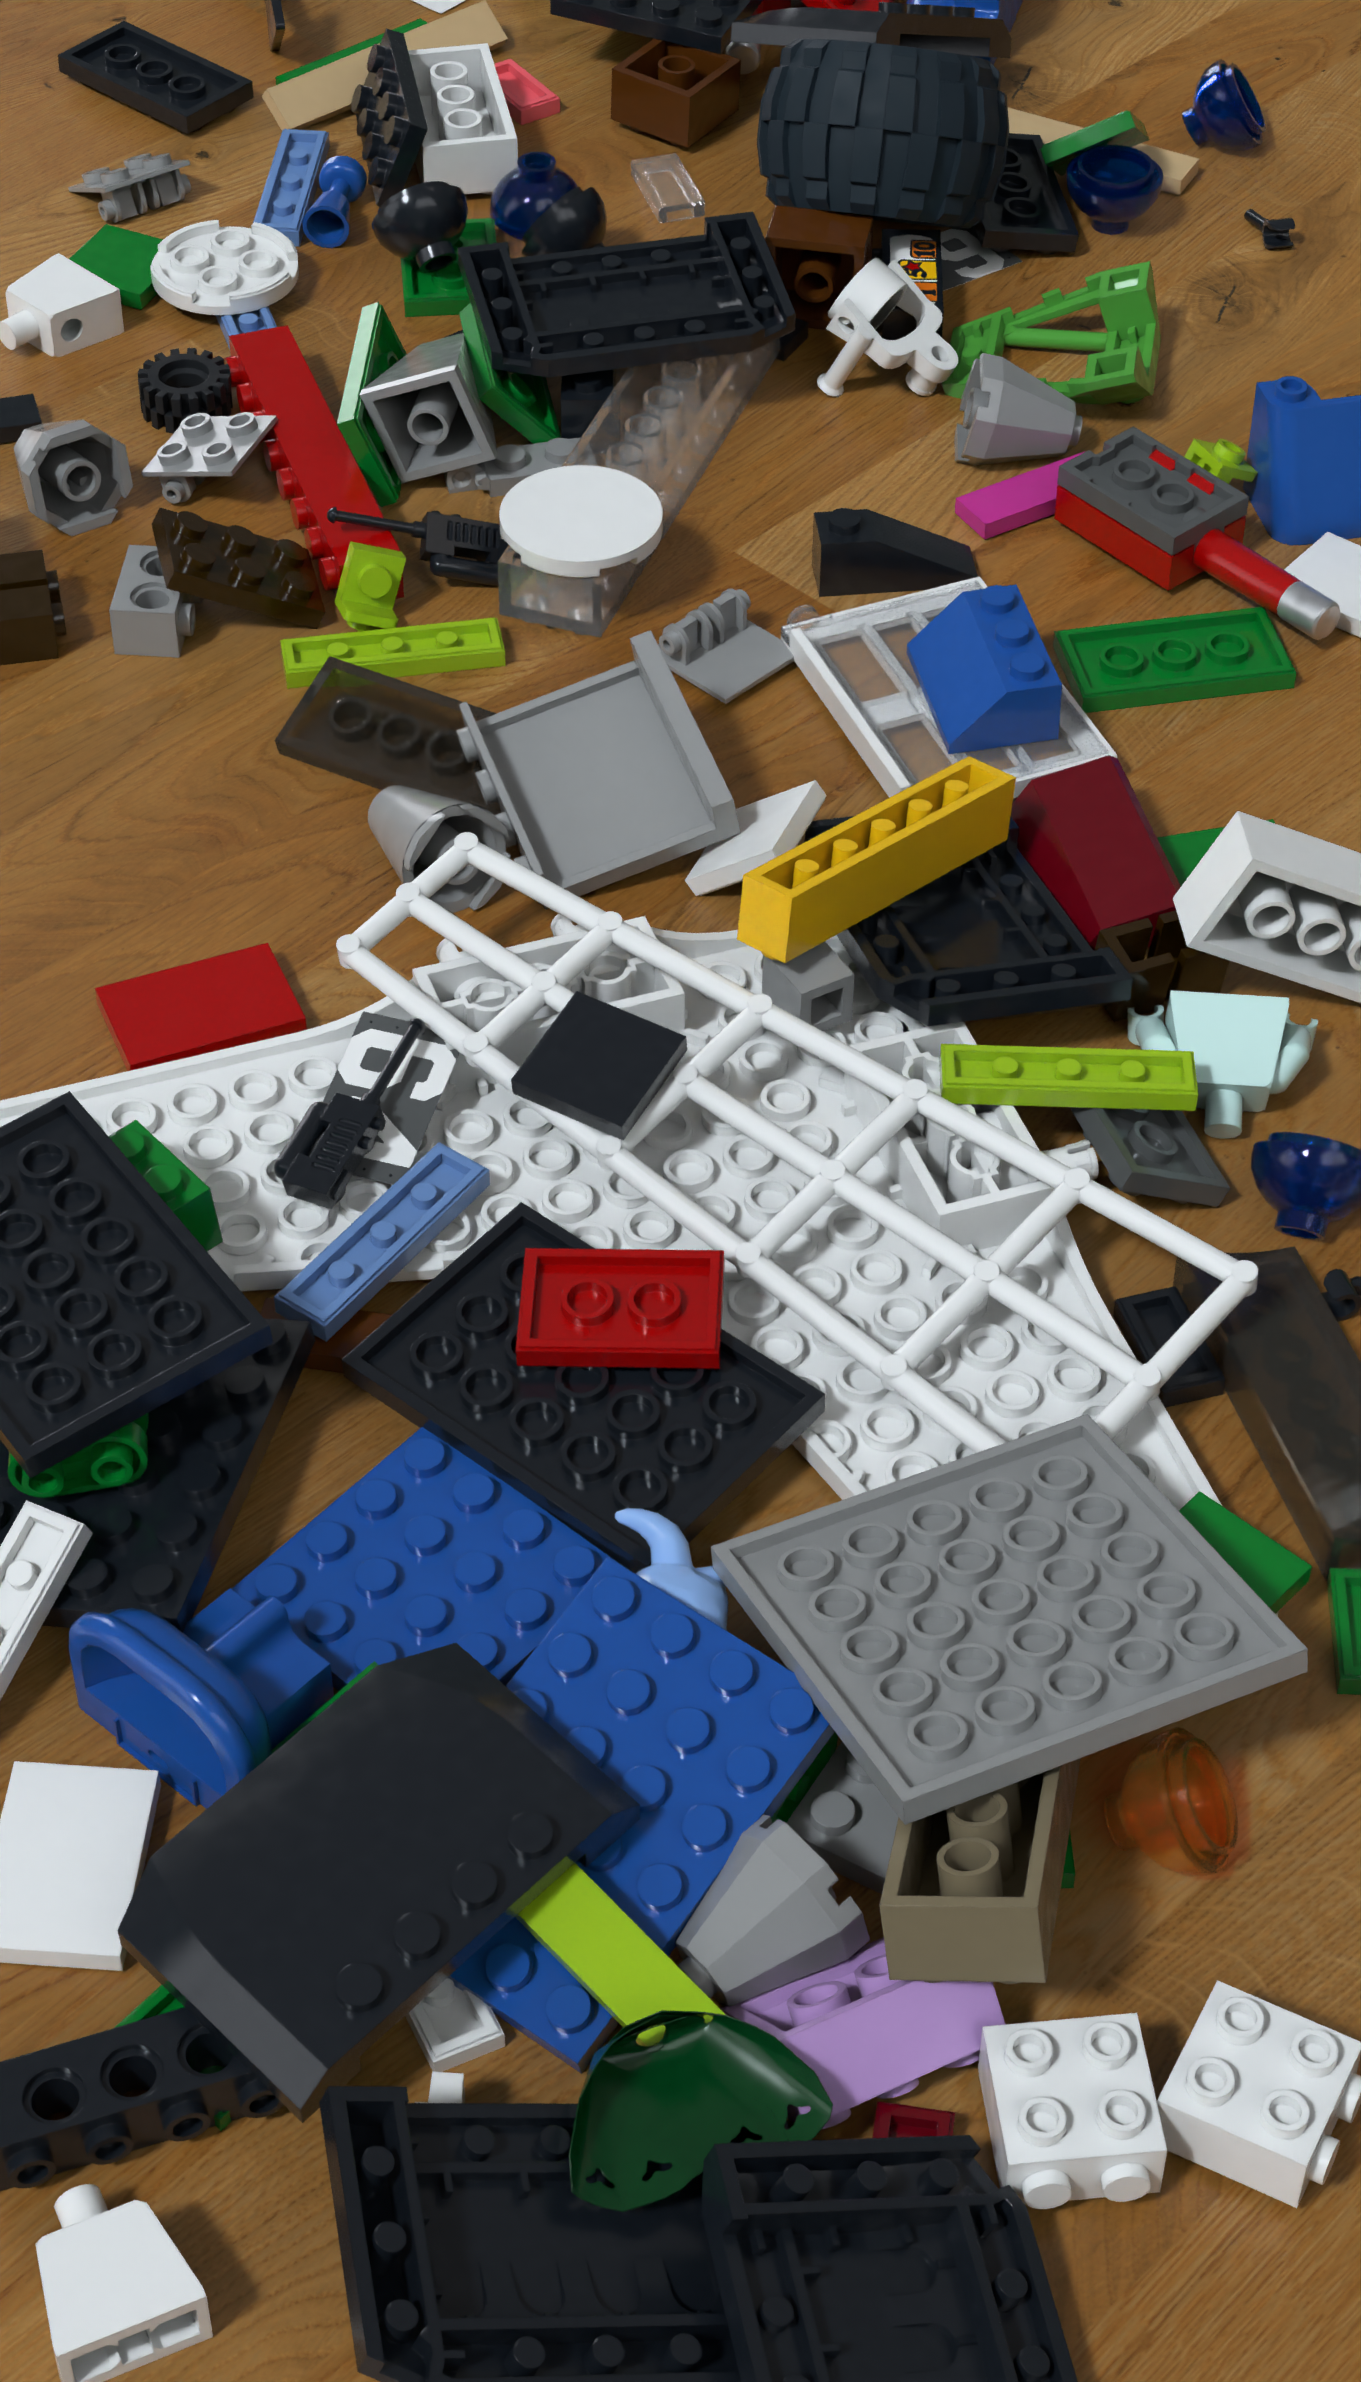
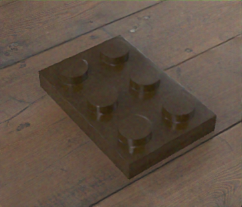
M159 508L153 520L152 529L166 589L314 629L318 628L326 612L308 549L288 539L278 541L253 534L242 526L232 525L228 527L206 521L192 512L181 511L178 513Z

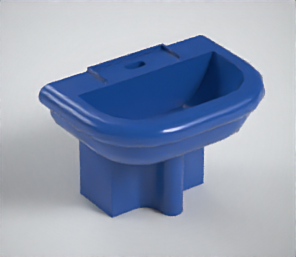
M229 1588L189 1620L184 1632H181L157 1614L135 1608L120 1609L110 1614L87 1612L78 1618L69 1630L68 1648L78 1705L81 1710L116 1737L117 1744L149 1770L159 1771V1776L164 1782L196 1807L201 1804L206 1809L209 1808L272 1754L274 1747L334 1696L331 1663L297 1637L290 1626L286 1608L274 1596L267 1597L255 1607Z

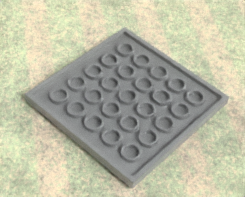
M1088 1414L711 1546L714 1571L785 1666L794 1672L803 1690L810 1695L815 1706L904 1825L1308 1672V1648Z

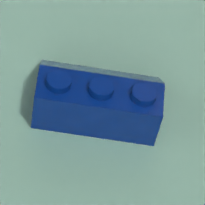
M1017 584L1008 586L993 585L985 589L962 592L907 643V656L948 754L1058 739L1062 683Z

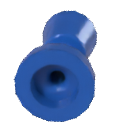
M339 155L331 157L323 164L320 171L319 186L323 193L306 212L302 221L306 237L320 247H338L348 238L350 203L361 197L367 184V174L363 166L355 159Z

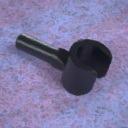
M1253 209L1245 212L1244 218L1262 232L1265 249L1293 247L1294 244L1289 237V230L1295 229V222L1292 218L1269 220Z
M1341 1269L1329 1271L1323 1282L1327 1292L1320 1293L1317 1301L1330 1321H1344L1354 1316L1361 1308V1277L1356 1276L1349 1279L1347 1273Z

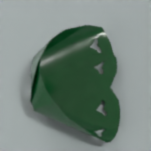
M661 2010L624 2026L608 2044L600 2048L593 2055L578 2100L569 2152L571 2192L579 2199L598 2207L620 2212L656 2202L682 2190L692 2179L702 2174L704 2158L714 2144L730 2143L731 2140L738 2136L742 2127H746L750 2132L763 2137L762 2140L747 2138L742 2143L809 2141L819 2133L830 2119L833 2103L817 2074L775 2036L756 2026L727 2015L698 2011ZM709 2015L713 2019L711 2022L705 2023L703 2016ZM665 2025L664 2035L656 2044L642 2046L636 2043L637 2037L642 2032ZM788 2105L811 2107L808 2113L800 2114L796 2117V2121L790 2129L786 2130L784 2128L788 2117ZM648 2161L672 2164L670 2169L655 2171L649 2180H642L647 2172ZM598 2168L615 2187L609 2188L600 2181L587 2183L586 2178L593 2175Z

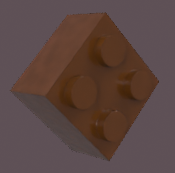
M653 39L612 68L611 119L628 125L634 131L646 132L665 139L674 146L689 148L739 110L741 59L724 53L718 54Z
M775 205L765 241L795 310V318L808 322L809 328L827 330L826 327L831 321L828 317L831 306L853 277L872 260L874 216Z

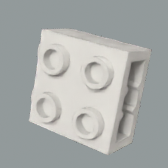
M1217 1980L1157 2100L1167 2151L1297 2208L1309 2181L1311 2180L1323 2185L1330 2173L1340 2145V2140L1331 2137L1338 2118L1352 2123L1360 2107L1361 2076L1357 2074L1361 2057V2042Z
M1137 2013L982 2026L978 2073L1000 2188L1010 2185L1025 2205L1035 2209H1050L1071 2200L1103 2197L1115 2202H1127L1141 2198L1147 2193L1160 2192L1167 2156V2146Z

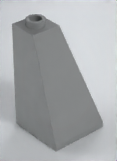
M464 333L418 345L361 390L360 397L401 483L496 459L498 453L491 410L478 397Z

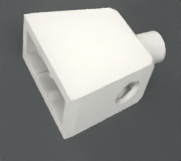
M59 253L9 285L6 290L8 318L0 321V340L10 350H14L28 342L51 357H61L124 332L120 289Z
M84 2184L71 2188L57 2199L54 2209L62 2229L42 2236L35 2245L52 2345L61 2382H104L213 2337L208 2301L203 2286L147 2202L133 2200L108 2210L99 2187L93 2184Z

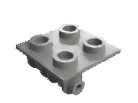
M146 153L124 160L125 167L110 171L109 167H103L83 173V183L68 187L69 192L101 193L103 201L98 203L100 216L104 221L111 219L114 223H117L123 219L138 215V213H146L148 207L151 210H155L160 206L184 200L185 194L191 192V184L185 174L180 175L179 168L191 164L189 160H171L170 153L153 157L151 153Z
M242 412L233 416H210L207 413L192 414L182 420L179 428L158 449L157 454L141 472L142 476L159 477L163 488L162 494L168 502L173 504L186 502L192 496L193 491L197 487L196 485L201 484L206 476H233L277 422V416H254L250 412Z
M727 589L718 598L713 600V604L706 602L700 605L698 609L690 611L685 618L677 623L667 625L663 629L662 636L659 637L658 644L672 672L725 704L792 663L794 656L783 640L747 620V609L750 607L751 601L748 594L742 589Z

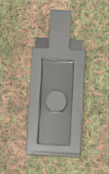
M555 438L542 443L500 446L497 448L498 454L495 460L444 472V479L449 494L473 490H488L490 497L506 495L517 483L538 472L562 466L591 465L581 438Z

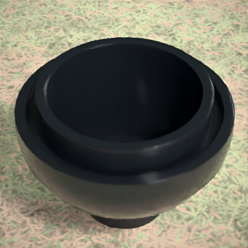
M431 181L411 186L391 196L380 206L378 214L372 221V229L376 238L385 249L397 257L417 261L421 272L430 273L441 270L451 265L457 258L453 246L458 242L466 226L468 216L466 197L461 188L442 181Z
M579 186L575 187L551 205L522 237V241L526 245L521 255L526 257L606 247L602 243L606 233V210L602 198L594 187L584 191Z

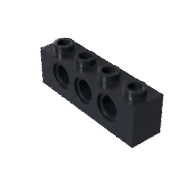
M185 2007L1 2061L0 2191L13 2187L23 2189L36 2187L47 2182L53 2175L92 2163L97 2165L111 2164L125 2158L131 2151L164 2141H186L204 2133L208 2128L216 2126L214 2115H217L220 2111L222 2113L230 2111L231 2121L243 2117L261 2118L275 2113L284 2104ZM210 2066L225 2067L221 2071L212 2074L199 2073ZM135 2089L148 2090L146 2093L136 2097L123 2096ZM58 2112H71L69 2116L60 2120H46L49 2116Z

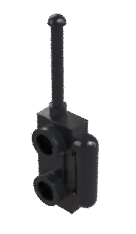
M337 507L330 508L327 512V518L331 523L338 521L408 533L412 537L421 538L420 560L430 561V570L438 577L501 586L507 581L508 575H513L519 567V553L513 550L504 539H501L500 524L461 518L458 514L444 515L439 511L427 512L422 522L414 521L413 523L339 511ZM454 556L465 557V558H470V559H476L477 561L468 560V559H462V558H456V557H454Z
M413 1018L408 1022L409 1028L369 1093H364L361 1099H356L336 1092L330 1103L319 1101L313 1103L308 1108L274 1164V1172L282 1180L288 1196L332 1209L343 1198L347 1183L364 1155L373 1149L378 1132L382 1131L385 1127L386 1120L379 1106L381 1103L380 1097L418 1035L425 1032V1023L421 1019Z

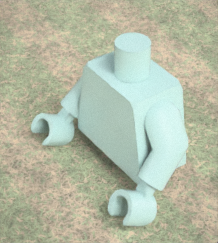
M1171 990L1165 1024L1163 1005H1155L1154 1014L1148 1016L1137 1014L1134 1011V1007L1128 1008V1039L1131 1043L1140 1046L1141 1050L1193 1051L1198 1087L1196 1108L1205 1109L1204 1131L1213 1138L1229 1139L1235 1138L1242 1133V1111L1260 1112L1265 1110L1269 1094L1284 1092L1309 1060L1318 1020L1311 1018L1309 1025L1293 1023L1289 1019L1288 997Z

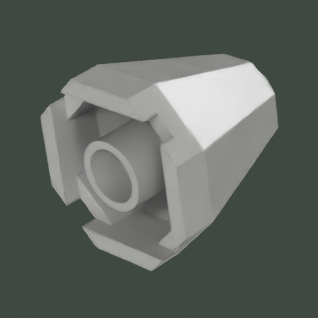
M982 353L980 359L976 358L973 362L961 399L960 411H964L963 425L957 424L954 436L955 462L984 465L1062 456L1066 453L1068 445L1073 447L1077 445L1082 429V416L1076 415L1075 402L1007 359Z
M83 419L48 422L26 428L13 447L29 511L71 537L111 524L118 513V510L114 508L121 496L126 499L133 487L126 446Z
M763 1814L759 1820L741 1834L723 1869L691 1915L675 1943L680 1957L683 1959L677 1966L709 1998L713 1996L718 2002L730 2007L848 1960L870 1938L863 1913L852 1897L849 1896L840 1905L835 1901L836 1895L831 1886L839 1879L829 1865L786 1822L777 1819L772 1823L771 1817Z

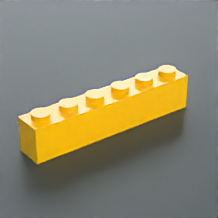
M968 756L743 875L737 940L761 951L769 959L787 963L1001 844L1008 838L1016 777Z

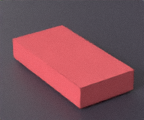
M511 58L494 64L510 116L520 125L560 113V98Z

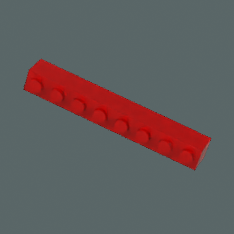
M288 325L229 336L231 356L224 358V365L228 364L230 368L231 388L236 387L241 413H253L254 416H277V422L260 441V443L263 442L266 466L269 472L276 471L278 489L282 500H290L295 528L297 530L304 529L305 544L311 560H319V573L324 589L326 591L333 589L336 596L350 541L400 551L390 530L338 521L331 523L328 520L327 512L333 507H337L339 511L379 518L384 517ZM403 574L396 599L404 597Z

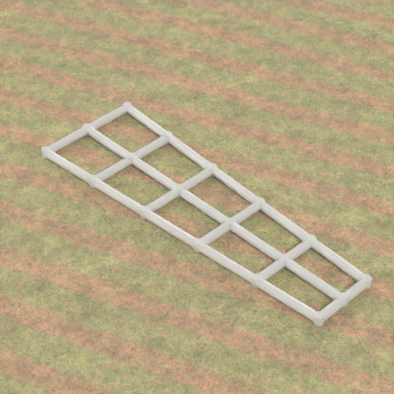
M463 832L457 835L454 839V845L411 883L401 884L396 889V896L352 934L343 935L337 940L336 947L342 967L353 969L413 1017L421 1019L426 1027L464 1055L466 1062L470 1066L482 1069L511 1093H513L511 1079L520 1067L498 1051L497 1048L543 1006H549L560 1013L574 995L565 986L609 946L616 945L739 1013L687 1063L682 1064L679 1062L665 1081V1084L657 1092L624 1140L607 1135L605 1132L518 1095L515 1096L598 1159L601 1168L616 1173L712 1249L724 1250L725 1259L736 1267L737 1273L740 1276L751 1278L880 1378L885 1389L898 1392L975 1453L1006 1443V1441L917 1374L915 1370L987 1296L993 1297L1126 1385L1094 1419L1098 1426L1113 1440L1148 1401L1158 1397L1160 1388L1245 1297L1255 1293L1257 1289L1258 1268L1253 1262L1248 1260L1239 1261L1090 1179L1086 1170L1066 1166L928 1090V1086L923 1080H910L772 1004V1000L768 995L752 993L625 923L619 913L614 911L605 912L478 842V838L474 833ZM474 866L588 929L590 932L549 969L540 971L429 898L464 867ZM407 917H414L524 989V991L479 1032H474L376 957L370 950ZM766 1028L894 1100L834 1159H828L708 1081L707 1078L759 1029ZM690 1098L812 1179L749 1242L738 1236L630 1152L685 1099ZM921 1114L1055 1188L987 1259H981L854 1176L914 1115ZM833 1195H837L965 1279L956 1291L894 1354H891L769 1259ZM1077 1204H1084L1222 1281L1214 1292L1146 1364H1142L1008 1276Z

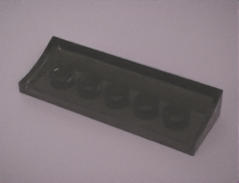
M329 656L274 740L281 755L380 790L393 785H403L475 804L487 809L494 815L502 813L497 802L489 805L486 804L475 776V772L483 769L478 759L468 763L460 745L456 730L465 727L459 704L464 702ZM468 704L475 721L496 714Z
M1295 1246L1262 1252L1226 1253L1239 1261L1248 1260L1256 1264L1258 1268V1281L1255 1293L1245 1297L1205 1340L1226 1378L1224 1389L1324 1579L1328 1580L1330 1568L1361 1569V1363ZM1177 1257L1173 1286L1177 1287L1192 1315L1222 1281Z

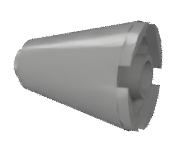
M393 785L378 793L369 807V827L402 884L411 883L454 845L456 836L463 832L474 833L478 838V842L511 859V855L506 852L505 836L509 838L506 827L494 814L481 806L403 785ZM466 866L429 899L452 914L468 907L475 911L484 906L501 888L503 882L474 866Z

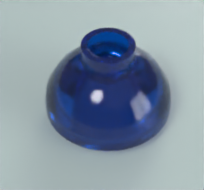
M1222 59L1207 67L1196 84L1193 106L1182 112L1184 124L1193 141L1199 146L1210 140L1219 147L1234 151H1247L1261 145L1262 133L1266 131L1265 118L1259 102L1242 71L1236 64L1228 65Z
M1103 145L1089 149L1074 158L1068 165L1066 180L1068 192L1076 206L1092 218L1091 226L1093 229L1103 234L1115 235L1125 232L1129 228L1131 220L1143 215L1156 202L1163 184V172L1154 160L1138 149L1122 145Z
M545 152L523 154L517 160V167L507 173L493 190L490 202V217L494 219V223L499 229L514 238L522 240L530 226L551 205L567 192L578 187V185L569 174L556 167V160L552 155Z
M1294 1132L1272 1133L1268 1136L1267 1141L1256 1142L1253 1145L1250 1169L1257 1189L1266 1202L1277 1211L1274 1225L1275 1230L1302 1239L1324 1240L1328 1223L1341 1220L1361 1207L1360 1149L1329 1138Z

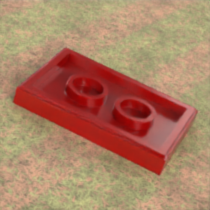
M268 943L95 988L97 1005L127 1071L307 1030L306 1017Z
M525 1248L516 1341L517 1366L720 1369L725 1272L724 1250Z

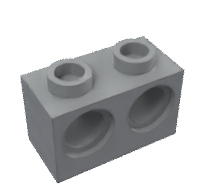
M129 545L109 609L114 654L179 658L185 636H193L196 622L194 604L202 603L203 598L166 589L157 546Z

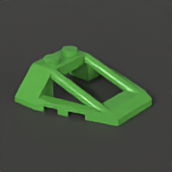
M1150 261L1105 270L1085 277L1086 287L1063 296L1059 288L1041 294L1044 303L1014 315L1011 307H1007L953 328L950 345L958 355V364L949 378L942 382L945 395L962 399L974 360L976 358L980 359L982 353L1002 357L1004 346L1099 352L1088 355L1085 378H1070L1069 381L1048 382L1046 378H1037L1075 403L1105 405L1122 402L1130 404L1140 401L1146 396L1153 395L1161 334L1153 270ZM1099 304L1107 333L1027 327Z

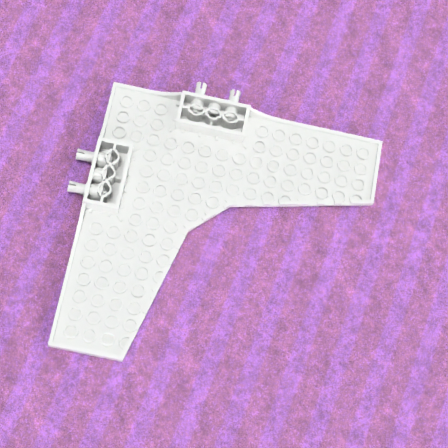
M558 913L551 923L554 937L506 947V949L538 970L546 971L590 931L579 924L574 926L570 919ZM645 916L624 921L752 993H762L763 954L761 951L737 940L738 930L713 933H687L651 927ZM837 935L826 940L825 942L852 970L855 976L852 1020L823 1032L910 1080H923L927 1084L928 1090L941 1096L939 1067L941 1044L977 1045L965 1023L958 1022L926 1026L880 1000L870 988ZM446 938L439 943L436 950L440 963L412 969L413 978L409 980L410 983L474 1032H479L524 991V989L463 949L462 952H459L455 944ZM616 945L609 946L565 986L573 993L578 991L686 1036L687 1051L679 1061L682 1064L687 1063L739 1014ZM386 996L380 1001L344 1018L300 1032L0 1100V1127L69 1091L108 1136L132 1121L137 1120L210 1188L223 1242L207 1252L239 1290L283 1289L392 1185L352 1175L346 1185L343 1198L332 1209L288 1196L282 1180L274 1172V1164L308 1108L315 1102H323L363 1011L410 1021L415 1017ZM543 1006L500 1045L497 1050L521 1067L560 1013L549 1006ZM766 1028L759 1029L707 1078L708 1081L828 1159H834L894 1100ZM445 1041L448 1051L455 1049ZM460 1053L411 1168L440 1142L489 1169L490 1185L389 1282L434 1279L521 1202L595 1249H714L616 1173L601 1168L598 1159L482 1069L470 1066L466 1062V1057ZM690 1098L685 1099L630 1151L746 1242H749L812 1180ZM956 1104L1039 1150L1014 1106ZM921 1114L914 1115L854 1175L983 1260L987 1259L1055 1189ZM1084 1139L1063 1147L1041 1151L1070 1168L1086 1170L1092 1180L1098 1177V1159L1094 1148H1090L1091 1143L1089 1140ZM833 1195L769 1258L891 1354H894L965 1281L964 1278L837 1195ZM1065 1216L1008 1276L1136 1359L1092 1281ZM725 1259L722 1329L825 1393V1412L792 1445L842 1500L975 1454L974 1451L898 1392L885 1389L880 1378L751 1278L740 1276L737 1273L736 1267ZM987 1296L915 1370L917 1374L1006 1442L1086 1414L1094 1420L1126 1386L991 1296ZM1157 1397L1152 1401H1148L1116 1435L1113 1442L1178 1511L1199 1491L1222 1506L1160 1398Z

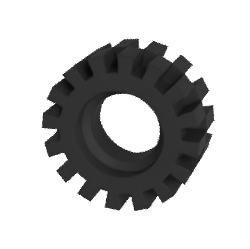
M178 348L170 350V356L168 357L162 352L154 355L155 362L148 359L143 363V369L139 368L138 385L141 412L146 422H152V427L159 430L165 425L166 432L174 434L182 420L192 414L207 413L210 416L231 415L233 401L230 368L228 364L224 365L222 357L217 356L213 358V353L204 350L201 355H197L196 348H188L187 354H180Z

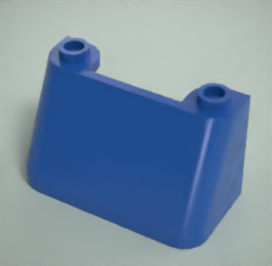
M1285 376L1278 380L1256 383L1246 462L1258 473L1253 482L1244 481L1243 490L1249 496V500L1267 533L1274 540L1287 545L1314 544L1327 532L1344 539L1361 538V395L1321 400L1317 392L1306 381L1295 376Z

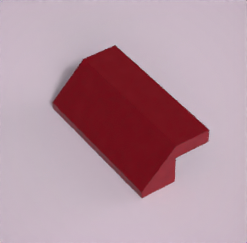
M1108 755L1031 780L1012 804L1011 817L1019 826L1018 850L1093 950H1095L1100 930L1148 918L1153 925L1148 948H1150L1158 915L1176 910L1173 897L1181 886L1119 760Z

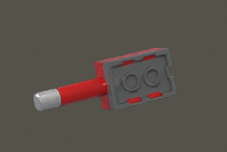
M1134 426L1105 441L1101 453L1096 455L1088 450L1059 466L1057 482L1059 485L1057 486L1054 519L1169 591L1205 571L1313 639L1319 640L1327 637L1336 627L1340 618V606L1337 602L1243 544L1246 523L1245 515L1247 514L1249 496Z

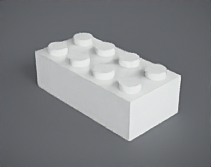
M488 43L408 50L428 128L415 160L420 182H446L449 185L461 188L464 194L484 193L496 195L505 190L519 189L518 138Z
M1237 811L1173 897L1187 947L1361 1003V853Z

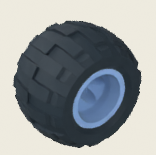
M797 39L781 50L780 66L774 67L771 70L761 100L757 149L760 175L767 177L765 196L774 205L871 215L874 216V220L951 228H972L984 220L985 203L994 200L1005 169L1010 128L1007 97L1005 93L999 91L1001 73L988 60L950 52L831 39Z

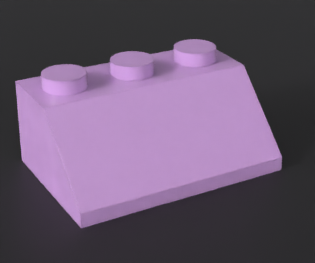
M884 1937L862 1946L848 1960L730 2007L720 2008L727 2016L756 2026L775 2036L817 2074L833 2103L831 2117L822 2129L845 2121L851 2115L850 2108L872 2098H893L910 2092L918 2086L919 2077L941 2067H963L978 2061L982 2026L1005 2025L993 1982L942 1981L929 1983L915 1980H889ZM788 2105L787 2118L795 2123L796 2117L800 2114L808 2113L811 2107Z

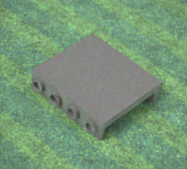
M651 630L630 638L634 661L487 718L475 721L467 701L459 704L465 724L464 728L456 730L460 745L468 763L479 760L483 770L475 772V776L487 805L495 802L498 803L502 813L496 814L495 817L507 829L509 838L505 836L506 848L517 845L521 854L520 857L514 858L513 861L578 897L740 833L734 799Z

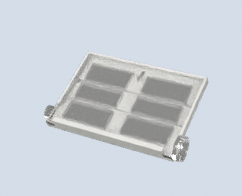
M980 576L820 616L811 605H801L789 614L787 625L781 626V640H783L794 656V662L889 798L968 756L1016 777L1013 798L1018 797L1033 779L1108 755L1117 758L1116 752L1063 684L1058 739L948 754L907 656V643L962 592L988 587Z

